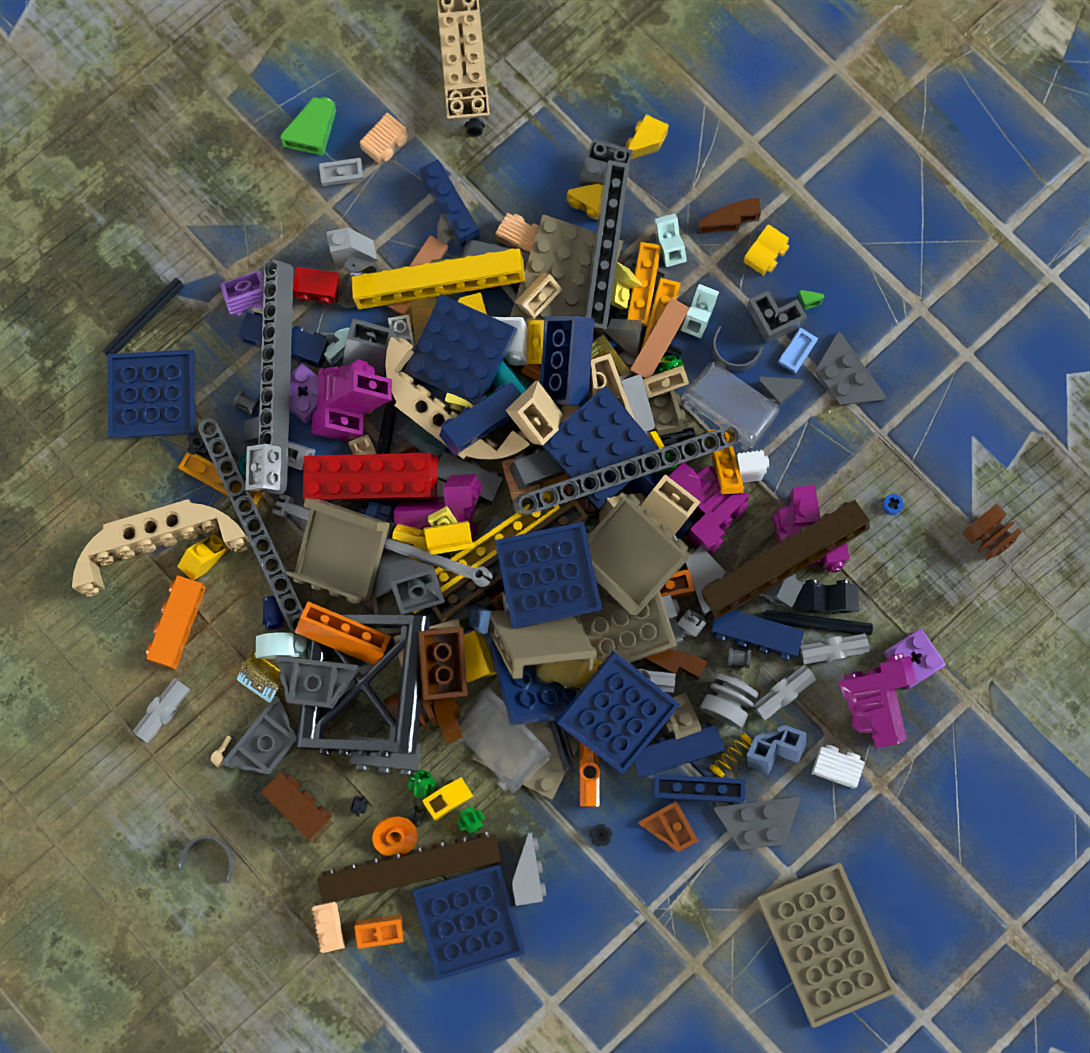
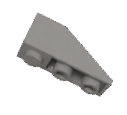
M528 833L512 882L516 906L543 902L542 897L547 896L545 882L540 883L539 874L543 873L541 860H536L535 851H539L537 837H532V833Z

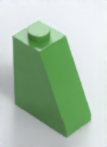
M313 97L282 133L281 141L283 147L324 156L336 113L334 102L326 97Z

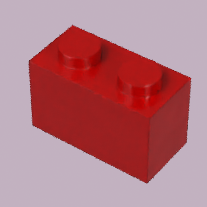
M296 267L293 281L294 298L302 302L314 300L324 305L337 303L340 285L339 273Z

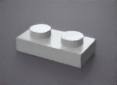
M361 158L319 164L322 186L364 181Z
M690 607L680 619L678 625L685 634L696 637L709 619Z

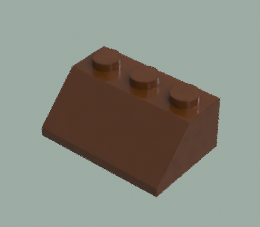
M443 627L418 631L422 699L430 700L467 696L463 627Z

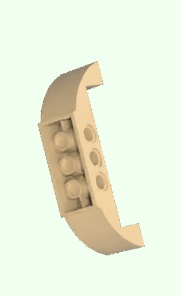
M437 0L447 119L490 116L479 0Z
M391 337L387 348L385 365L387 378L392 379V394L396 400L394 406L446 445L439 436L442 426L439 425L438 420L441 416H444L445 421L449 418L454 420L459 414L454 411L449 412L447 410L449 406L440 399L431 398L432 393L419 384L416 386L413 384L415 379L403 373L409 359L414 354L412 350L414 346L401 337L398 339ZM427 403V410L423 413L421 410L422 405ZM521 430L519 432L512 431L501 446L492 439L482 438L457 455L466 460H470L471 457L483 460H502L523 454L535 445L530 443Z
M187 499L103 524L104 529L90 540L78 558L73 574L72 588L82 595H86V597L99 594L100 590L105 589L98 564L105 566L112 564L118 558H132L138 552H153L156 550V547L162 545L165 547L173 546L182 539L193 540L198 538L199 534L205 532L213 534L221 530L223 541L231 551H245L248 549L247 546L251 544L238 524L229 516L215 508L194 504Z

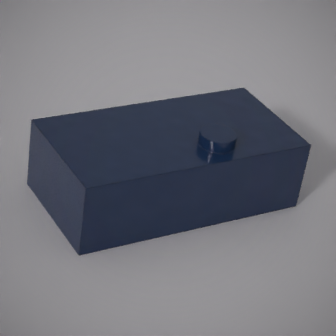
M545 316L540 384L557 406H583L588 401L594 319Z

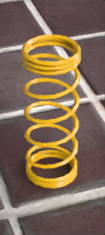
M742 732V734L740 735V738L743 743L739 741H734V745L737 748V750L732 747H728V752L731 755V757L724 753L721 754L722 759L725 763L719 760H715L716 766L713 764L709 766L710 770L718 778H723L725 774L718 766L717 761L722 763L731 770V767L725 761L723 755L729 757L734 762L738 763L737 760L731 754L729 748L736 751L738 754L744 757V755L739 750L735 742L740 743L748 750L750 749L744 742V740L750 746L752 745L753 740L744 732Z

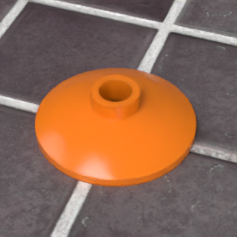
M389 817L377 824L372 834L374 847L385 856L402 853V856L406 855L415 847L418 839L417 829L414 824L403 817Z

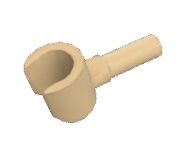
M226 736L221 747L211 755L212 763L218 768L225 759L222 753L232 739L230 736Z

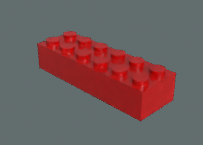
M432 453L304 456L303 500L306 498L319 499L325 502L437 500L438 456Z

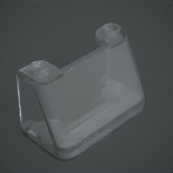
M711 361L681 396L680 406L687 411L694 407L696 414L700 412L721 428L727 426L735 427L740 434L739 441L743 444L741 449L750 453L780 413L779 403L776 400L766 398L727 371L726 366L719 361Z
M488 686L480 692L457 720L463 736L458 741L460 743L465 741L499 778L496 782L505 792L509 789L514 793L552 757L547 748L524 724L510 725L505 704Z

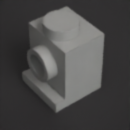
M288 442V466L304 470V456H314L316 450L294 442Z

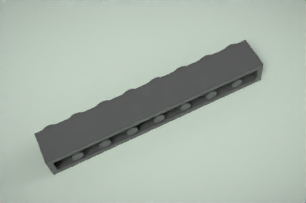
M608 160L604 169L584 317L594 319L593 334L602 336L607 330L630 165Z

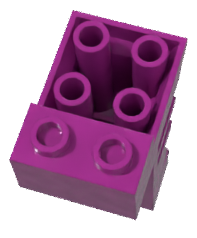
M358 359L351 363L350 366L319 369L317 411L312 414V434L346 442L363 436V415L391 401L392 379L375 375V369L372 366L368 365L366 361Z
M683 462L668 477L700 501L695 509L702 517L690 529L687 539L697 548L702 546L707 553L711 552L714 554L722 546L724 531L731 525L732 518L734 516L739 518L745 512L746 507L749 505L747 503L749 495L744 491L743 493L721 494L714 466H705L695 472Z
M477 473L451 475L443 487L444 497H437V500L400 501L393 512L395 528L397 524L420 530L432 527L428 522V516L447 506L458 522H469L471 539L474 542L475 536L478 535L477 523L473 522L475 501L478 500V495L482 492L481 481L477 480Z
M815 485L793 487L788 496L789 505L778 509L772 515V522L776 529L775 538L777 545L784 538L792 537L799 533L804 526L812 525L819 520L820 512ZM847 543L807 567L817 566V562H820L821 571L827 570L828 573L841 571V568L850 560Z
M903 653L885 657L886 661L880 663V667L866 670L864 675L862 671L852 672L844 675L843 680L838 681L844 699H848V707L852 712L853 729L860 733H872L876 748L897 745L907 739L895 688L916 683V677L911 656L904 657Z

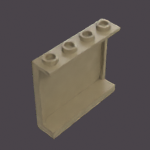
M621 493L622 499L592 531L587 540L596 581L630 614L638 615L691 555L686 551L688 546L680 539L676 541L670 536L672 531L664 524L660 526L655 521L657 517L646 508L644 511L639 506L641 502L633 494Z
M306 498L303 507L311 509L295 571L286 572V575L293 577L294 582L301 584L310 583L313 589L322 591L327 589L330 595L337 597L346 596L347 601L360 604V601H370L390 523L319 499Z
M505 610L491 612L488 632L513 679L522 678L523 665L583 659L588 669L593 670V661L596 660L597 656L596 649L590 644L588 636L584 634L581 624L576 621L575 617L513 629L510 613H505Z

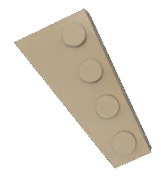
M611 353L592 359L588 400L607 386L634 418Z

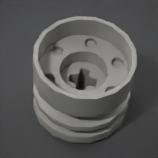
M717 673L714 680L718 684L712 683L710 686L717 693V696L706 694L700 709L729 726L742 729L748 714L741 709V706L752 708L753 703L749 699L756 700L758 693L749 687L748 684L735 677Z

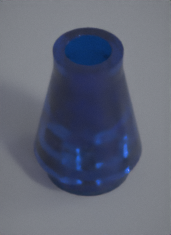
M275 596L264 597L262 624L265 625L266 630L281 628L284 618Z

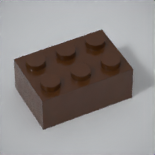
M280 772L261 793L309 841L315 842L333 824L330 820L332 815L321 805L317 807L314 804L316 799L310 792L305 789L301 791L298 788L301 783L289 773L285 775Z

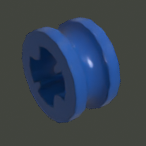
M897 494L888 495L882 503L884 512L888 515L898 514L903 508V499ZM890 500L898 503L895 510L893 507L889 508Z

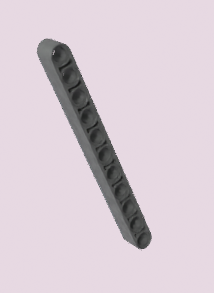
M270 259L264 268L258 445L268 444L281 447L280 490L265 489L259 491L281 495L287 487L294 271L291 264Z
M210 418L204 419L199 424V433L290 630L294 634L299 635L295 633L294 625L300 620L304 611L302 603L290 577L286 575L287 571L250 491L245 490L246 482L221 428L215 420ZM214 426L215 431L212 434H205L207 427ZM218 445H223V452H221L220 454H215V447ZM225 465H233L231 472L223 473ZM234 484H242V489L239 492H232ZM244 503L251 504V508L247 512H241L240 510ZM253 522H259L260 528L255 532H251L249 530L250 525ZM266 541L269 543L268 549L263 552L259 551V544ZM271 561L278 562V567L274 571H268L267 569ZM282 580L286 581V589L278 591L276 589L277 583ZM289 600L296 601L295 609L287 611L285 608L286 603Z
M733 426L719 428L519 495L513 502V508L520 515L532 514L733 446L739 441L740 434ZM725 432L729 434L728 442L724 439ZM705 438L710 442L708 449L704 445ZM685 445L690 447L689 455L684 451ZM666 451L671 455L669 462L664 457ZM646 458L651 461L649 469L644 464ZM626 464L631 468L629 476L624 471ZM606 471H608L611 475V481L609 483L604 479V473ZM585 478H588L591 482L589 490L584 486ZM565 485H568L571 489L569 496H566L563 492ZM544 492L550 495L549 503L543 501L542 496ZM524 498L530 503L528 510H524L521 503Z

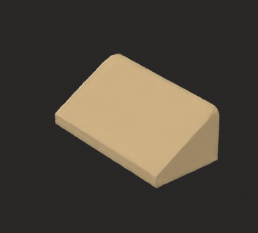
M542 273L515 303L534 320L561 292L562 288L551 274Z
M683 365L643 379L648 398L689 384Z

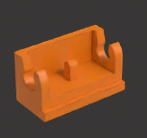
M402 914L356 920L355 933L358 949L403 942Z

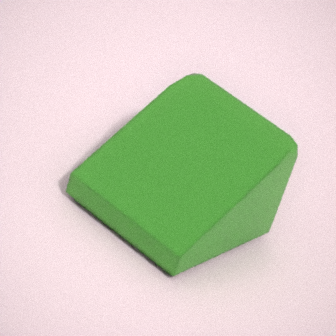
M799 290L796 298L805 311L821 305L824 294Z

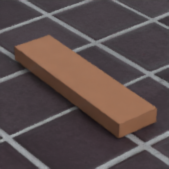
M430 235L409 267L432 263V260H441L448 250V245ZM414 300L385 306L403 316Z
M671 297L629 372L635 375L641 374L642 379L652 376L687 315L689 307Z

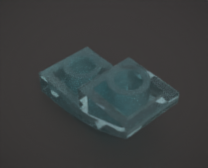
M412 419L399 431L401 437L411 445H415L419 453H432L439 457L447 448L446 445Z

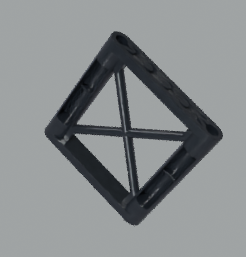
M342 615L371 628H402L401 639L364 676L358 671L353 678L356 684L323 717L322 707L300 705L295 748L319 750L318 753L324 755H332V751H338V755L351 756L352 752H357L358 756L371 757V753H377V756L390 758L391 754H416L422 700L418 631L429 629L430 618L420 615ZM308 638L306 659L328 662L331 647ZM331 648L342 664L354 665L347 654ZM404 649L397 718L395 720L369 683ZM361 691L364 692L390 728L389 742L323 739L325 726Z

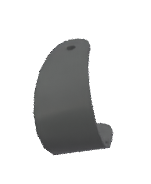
M353 255L346 260L344 266L347 271L351 272L346 287L339 298V304L344 308H352L356 305L353 299L352 277L378 272L376 264Z
M719 326L711 347L712 358L716 364L723 370L734 374L744 373L752 369L757 363L764 346L761 347L757 356L746 364L737 365L729 363L720 356L716 349V339L722 328Z
M201 836L191 840L182 852L178 870L181 871L183 869L187 855L197 843L206 840L217 841L226 850L229 859L226 883H230L235 869V857L232 849L225 842L212 836Z

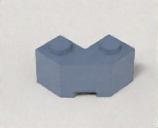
M784 725L778 727L776 731L755 736L747 753L748 767L769 774L777 756L799 763L807 745L806 732Z

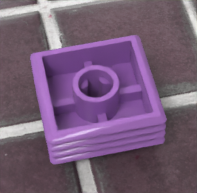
M260 271L221 283V290L230 314L242 315L253 307H263L264 280Z
M300 364L290 375L289 410L307 424L312 419V414L317 411L318 376L304 364ZM302 390H303V391H306V390H307L308 395H307V396H304V395L301 396V395H300V392H301Z
M918 629L883 652L884 657L903 653L904 657L911 656L912 658V655L918 656V664L916 662L912 663L916 683L905 686L906 689H910L946 665L922 629Z

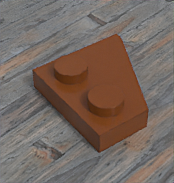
M677 801L639 821L642 827L666 842L677 852L699 841Z

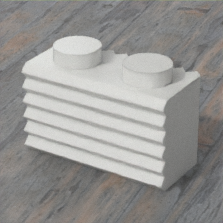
M756 450V452L752 451L751 453H738L736 457L743 483L760 481L764 474H767L769 459L768 456H764V451L760 450L759 452Z
M826 745L825 748L820 747L811 774L853 789L857 788L865 764L864 761L860 760V756L847 752V755L838 752L839 748L831 745Z

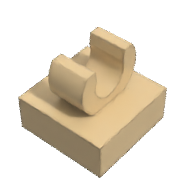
M368 434L348 442L353 455L376 454Z

